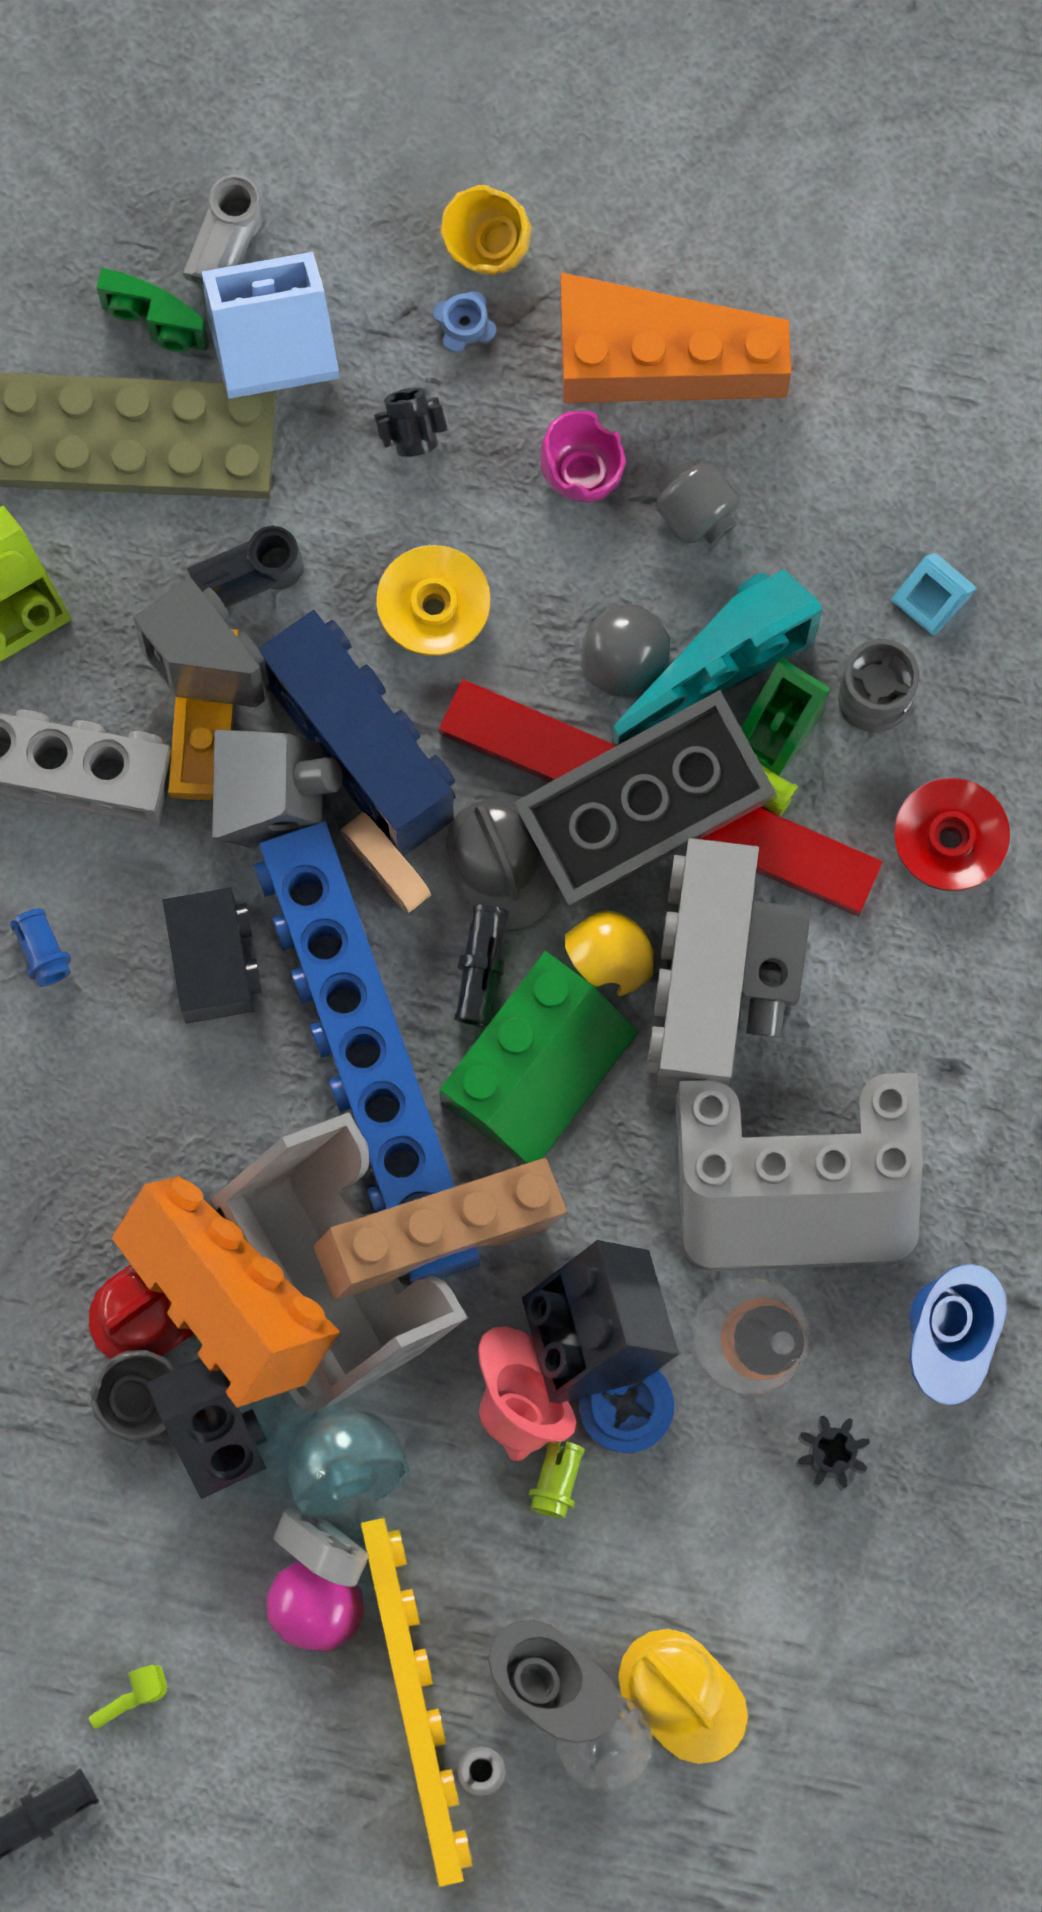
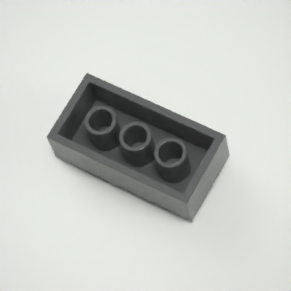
M718 690L513 803L569 906L575 908L687 847L688 838L702 839L776 799L778 796L721 690Z

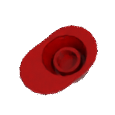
M131 1264L107 1280L95 1293L89 1309V1331L95 1345L109 1359L126 1351L147 1350L162 1357L193 1336L194 1332L190 1329H178L167 1314L171 1301L165 1293L151 1291Z

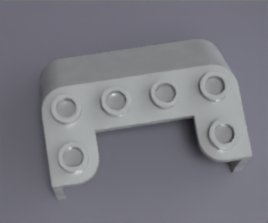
M917 1073L882 1074L874 1077L864 1086L859 1097L860 1134L742 1138L740 1103L737 1095L728 1085L715 1080L679 1081L675 1100L682 1247L687 1259L694 1266L706 1271L892 1265L905 1260L912 1253L919 1238L923 1168Z
M349 1112L280 1138L207 1202L223 1218L235 1223L243 1232V1238L263 1257L275 1262L282 1269L284 1277L303 1296L318 1303L324 1310L325 1317L340 1331L307 1384L289 1390L294 1401L301 1408L309 1412L320 1411L341 1401L414 1359L467 1319L450 1287L444 1281L434 1276L421 1278L413 1282L406 1289L402 1287L400 1281L396 1278L387 1284L336 1301L333 1300L313 1245L329 1228L363 1217L347 1189L366 1173L369 1166V1148Z

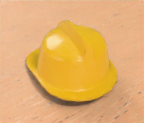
M671 1629L648 1632L631 1644L622 1657L618 1673L620 1692L630 1710L661 1745L677 1758L696 1764L716 1762L732 1753L745 1734L748 1721L746 1700L733 1678L705 1647L687 1633Z

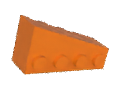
M561 272L560 323L563 403L787 398L791 378L789 320Z
M177 1176L144 1184L113 1234L112 1240L151 1291L165 1293L171 1301L167 1314L178 1329L192 1330L203 1344L198 1356L209 1371H219L221 1369L229 1379L231 1385L227 1389L226 1394L238 1408L306 1385L340 1333L325 1317L321 1306L312 1299L303 1296L284 1277L282 1269L275 1262L263 1257L243 1238V1232L235 1223L223 1218L203 1199L202 1192L193 1183Z

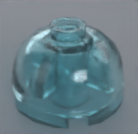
M342 1405L324 1407L312 1414L310 1417L311 1422L301 1428L288 1448L286 1471L289 1489L296 1506H299L300 1512L308 1516L323 1517L349 1512L353 1508L346 1499L370 1490L373 1492V1502H376L400 1487L409 1476L405 1453L395 1431L380 1417L364 1410H345Z

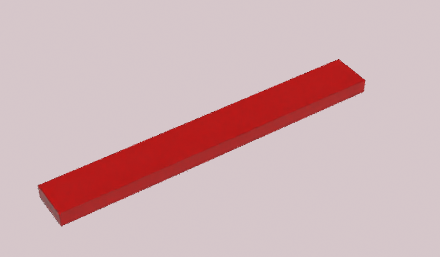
M465 679L461 680L439 727L440 735L547 782H552L617 746ZM760 807L701 839L759 847L756 873L858 917L883 864V861Z

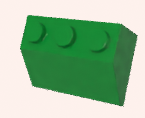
M545 951L440 1087V1103L521 1163L527 1164L542 1159L547 1155L631 1044L638 1031L592 984Z

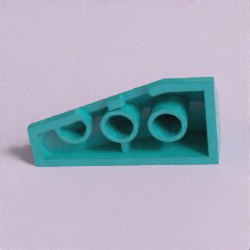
M784 569L768 577L766 572H762L743 582L737 588L738 594L724 606L613 726L612 743L618 746L718 690H721L723 694L776 665L781 658L787 659L814 644L823 611L817 598Z

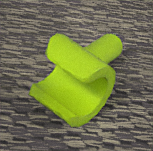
M150 1665L129 1672L128 1676L133 1692L121 1695V1697L90 1715L89 1721L92 1726L98 1729L128 1709L131 1710L136 1706L163 1698L167 1692V1684L161 1665Z

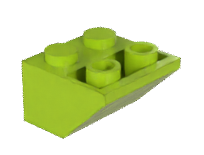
M4 505L0 507V662L72 620L23 529Z

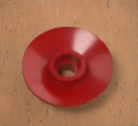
M941 778L918 787L904 801L895 821L894 842L902 864L917 880L929 887L942 891H963L986 882L1001 867L1009 849L1010 826L1002 805L987 789L975 782L961 778ZM945 831H952L958 835L960 845L952 849L946 848L941 844L939 835Z

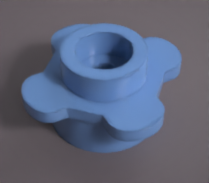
M470 291L457 294L448 301L438 302L434 307L433 317L436 322L442 325L445 333L443 345L447 350L458 353L463 351L468 344L477 341L489 343L495 338L496 325L488 320L487 301L480 292ZM462 318H468L470 324L462 326L459 321Z

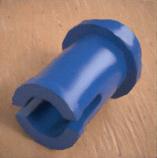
M37 908L18 915L15 918L16 920L10 922V927L15 932L30 965L26 972L28 977L36 979L40 987H45L65 979L71 973L68 966L71 962V957L68 952L61 951L46 918L45 910Z

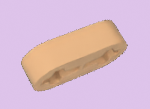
M362 812L340 830L343 839L404 912L409 914L431 896L428 887L418 873L367 814Z

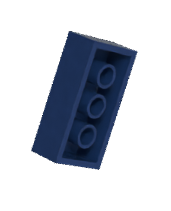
M313 609L258 648L264 658V661L260 663L266 674V679L263 682L307 740L320 743L323 749V758L332 757L338 761L343 774L342 787L361 812L367 814L404 857L454 820L453 800L456 798V795L451 786L455 783V779L444 762L436 754L428 759L416 742L421 738L420 733L408 715L402 709L395 713L391 711L382 698V695L386 693V689L371 667L365 664L359 669L347 652L352 648L351 643L339 625L333 619L325 624Z

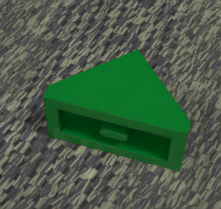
M783 658L777 662L741 727L760 764L779 776L783 774L824 713L830 693L829 687Z

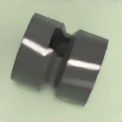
M878 638L866 641L853 650L846 662L838 695L841 712L850 724L862 731L880 733L893 729L905 719L916 694L920 674L916 658L907 647L894 640Z

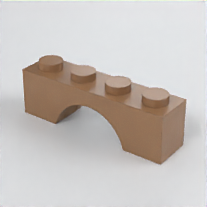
M545 1157L331 1227L313 1247L333 1300L336 1301L387 1284L416 1268L443 1257L480 1246L491 1245L495 1248L546 1231L567 1213V1210Z

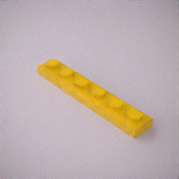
M385 1518L361 1523L439 1887L463 1882L462 1869L472 1867L473 1863L466 1831L453 1832L448 1808L460 1804L452 1769L440 1771L435 1747L446 1745V1739L439 1708L427 1711L422 1687L432 1685L433 1680L426 1648L414 1651L409 1627L419 1625L420 1620L413 1589L401 1591L396 1567L407 1565L400 1529L388 1532Z

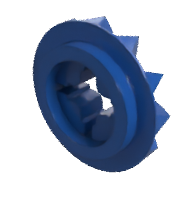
M659 1370L638 1383L640 1385L636 1391L638 1394L636 1404L643 1409L644 1413L651 1416L650 1419L644 1416L630 1415L625 1423H621L619 1429L614 1428L617 1408L610 1404V1400L602 1397L604 1393L610 1397L613 1395L623 1397L627 1390L631 1391L634 1384L579 1398V1413L587 1434L604 1449L620 1453L632 1454L654 1446L667 1432L674 1414V1398L671 1387Z

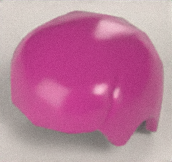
M565 412L549 424L540 448L541 472L546 482L556 492L574 502L589 503L602 500L618 488L626 466L623 447L620 444V435L618 432H610L599 423L595 412Z
M299 1560L277 1573L266 1595L267 1619L273 1631L279 1634L282 1641L301 1649L328 1652L338 1648L355 1635L364 1615L363 1592L358 1584L356 1586H344L328 1581L312 1572Z

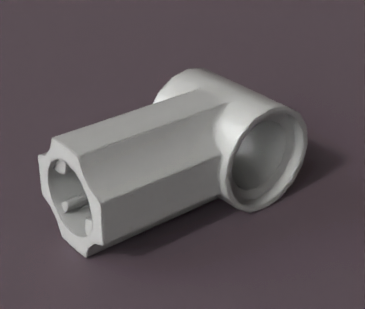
M234 174L224 176L215 182L210 190V207L183 272L186 280L204 290L202 272L241 265L251 238L262 227L263 213L258 190L253 182L244 176ZM232 201H244L250 205L247 212L240 216H228L222 212L224 207Z

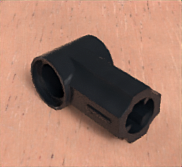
M271 525L259 529L248 542L187 568V571L202 592L210 587L225 607L228 608L266 590H282L291 587L301 577L304 563L297 541L291 532L283 527ZM273 548H284L290 552L288 560L280 567L267 568L261 564L265 553Z

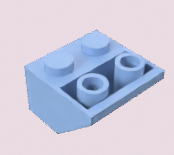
M313 252L202 272L208 324L228 399L339 379V369L325 293Z

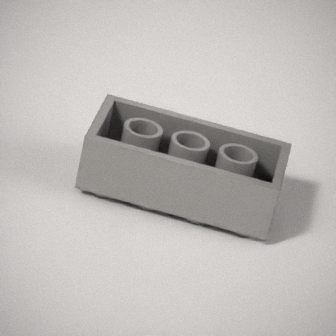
M688 838L685 856L674 855L667 903L679 906L678 913L667 911L661 950V960H669L672 963L671 970L660 969L653 1015L665 1017L664 1027L653 1026L646 1072L658 1074L656 1091L677 1093L679 1081L715 1080L728 1086L730 1084L759 847Z

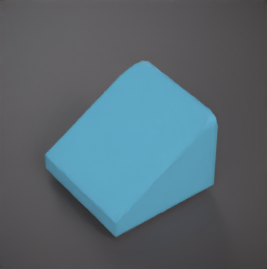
M933 553L923 558L892 597L891 601L932 636H935L969 600L977 588L939 555Z

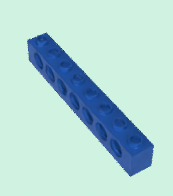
M323 821L259 843L263 861L253 865L264 897L275 894L282 914L272 917L282 949L284 951L294 947L301 968L291 971L301 1003L313 1001L320 1022L310 1025L321 1058L332 1055L339 1076L328 1080L339 1112L351 1109L355 1123L368 1144L369 1164L377 1183L376 1186L367 1188L374 1212L377 1213L455 1187L326 822ZM304 883L316 884L323 890L321 898L309 906L299 905L291 899L294 889ZM331 936L339 940L342 944L339 953L333 958L326 960L314 957L310 953V947L319 937ZM342 989L352 990L361 998L358 1007L346 1014L337 1013L328 1006L331 996ZM360 1043H369L380 1051V1056L372 1066L358 1068L347 1060L348 1053L352 1047ZM379 1097H389L399 1105L398 1114L389 1122H375L366 1114L367 1107L371 1101ZM399 1151L410 1152L419 1161L416 1171L405 1178L394 1177L385 1169L388 1158ZM472 1248L430 1262L404 1275H409L411 1283L426 1276L443 1279L480 1266V1256L477 1248Z

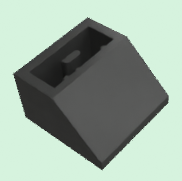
M189 577L133 617L142 654L175 697L255 708L265 702L262 681L266 679V674L260 666L264 658L255 643L245 632L238 636L234 634L225 621L229 617L225 605L210 587L202 592L193 579Z

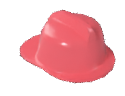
M508 1326L494 1327L481 1337L478 1346V1356L486 1383L479 1406V1418L481 1425L487 1433L503 1445L509 1458L513 1461L525 1459L531 1452L539 1450L548 1442L565 1441L575 1432L577 1423L573 1409L568 1401L562 1403L549 1401L533 1338L521 1330Z

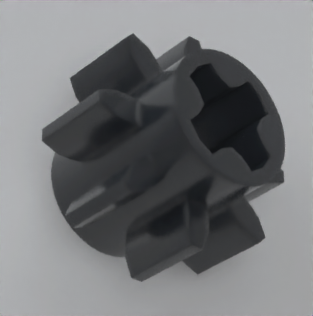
M406 388L389 394L384 399L386 411L374 415L380 440L383 441L384 447L387 448L395 445L397 454L402 457H413L432 451L438 446L436 433L448 430L442 404H439L438 397L427 399L423 388Z
M823 1415L818 1419L820 1433L817 1437L806 1432H801L799 1435V1441L810 1448L808 1455L802 1456L797 1460L796 1466L807 1467L810 1465L817 1473L813 1479V1487L817 1488L825 1478H835L837 1487L840 1490H845L848 1481L845 1472L848 1469L860 1474L866 1472L868 1467L864 1462L856 1459L858 1451L867 1447L870 1441L865 1438L855 1441L854 1437L849 1433L853 1422L851 1418H848L840 1428H831L829 1420ZM833 1439L839 1440L843 1443L840 1453L848 1458L847 1463L838 1460L832 1467H828L822 1463L825 1453L817 1447L818 1443L827 1446Z

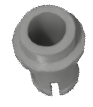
M477 1747L466 1752L459 1761L457 1770L459 1782L463 1788L472 1795L477 1796L490 1795L498 1790L504 1782L506 1773L504 1761L500 1755L491 1748ZM481 1759L490 1762L493 1766L492 1777L483 1783L474 1781L470 1776L471 1765Z

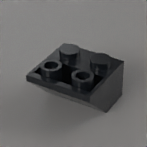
M596 1240L522 1297L550 1402L562 1403L640 1383L679 1355L650 1251L647 1249Z

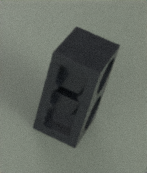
M201 1358L147 1382L162 1422L200 1499L267 1469L257 1448L258 1445L267 1442L253 1408L242 1413L240 1408H237L226 1394L231 1382L221 1369L219 1371H209Z

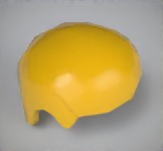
M477 185L457 193L443 211L440 233L447 252L456 262L466 269L481 275L495 276L497 273L504 274L515 268L529 250L532 226L524 207L512 196L488 185Z
M611 910L598 911L585 918L565 934V949L574 967L594 987L607 983H617L620 987L616 993L621 997L629 992L638 990L647 984L653 976L654 950L645 931L624 914Z

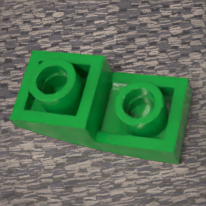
M101 267L96 289L103 310H108L110 315L124 321L134 322L139 321L141 317L147 318L151 341H156L162 348L169 351L187 353L191 348L206 351L208 337L205 322L192 308L174 295L147 281Z

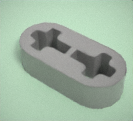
M288 1507L284 1509L273 1536L274 1540L318 1576L339 1585L356 1586L368 1560V1554L322 1517L298 1508Z

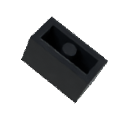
M232 887L162 899L180 1010L185 1024L254 1012L252 995L262 993L257 960H245L242 939L253 937L247 903L236 904Z

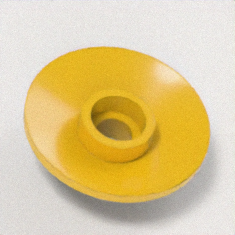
M426 545L401 554L387 567L378 585L376 605L384 630L398 645L419 655L442 656L461 650L480 634L489 616L491 599L489 585L484 573L469 556L451 547ZM437 599L444 604L445 608L437 615H430L425 612L423 606L428 600Z

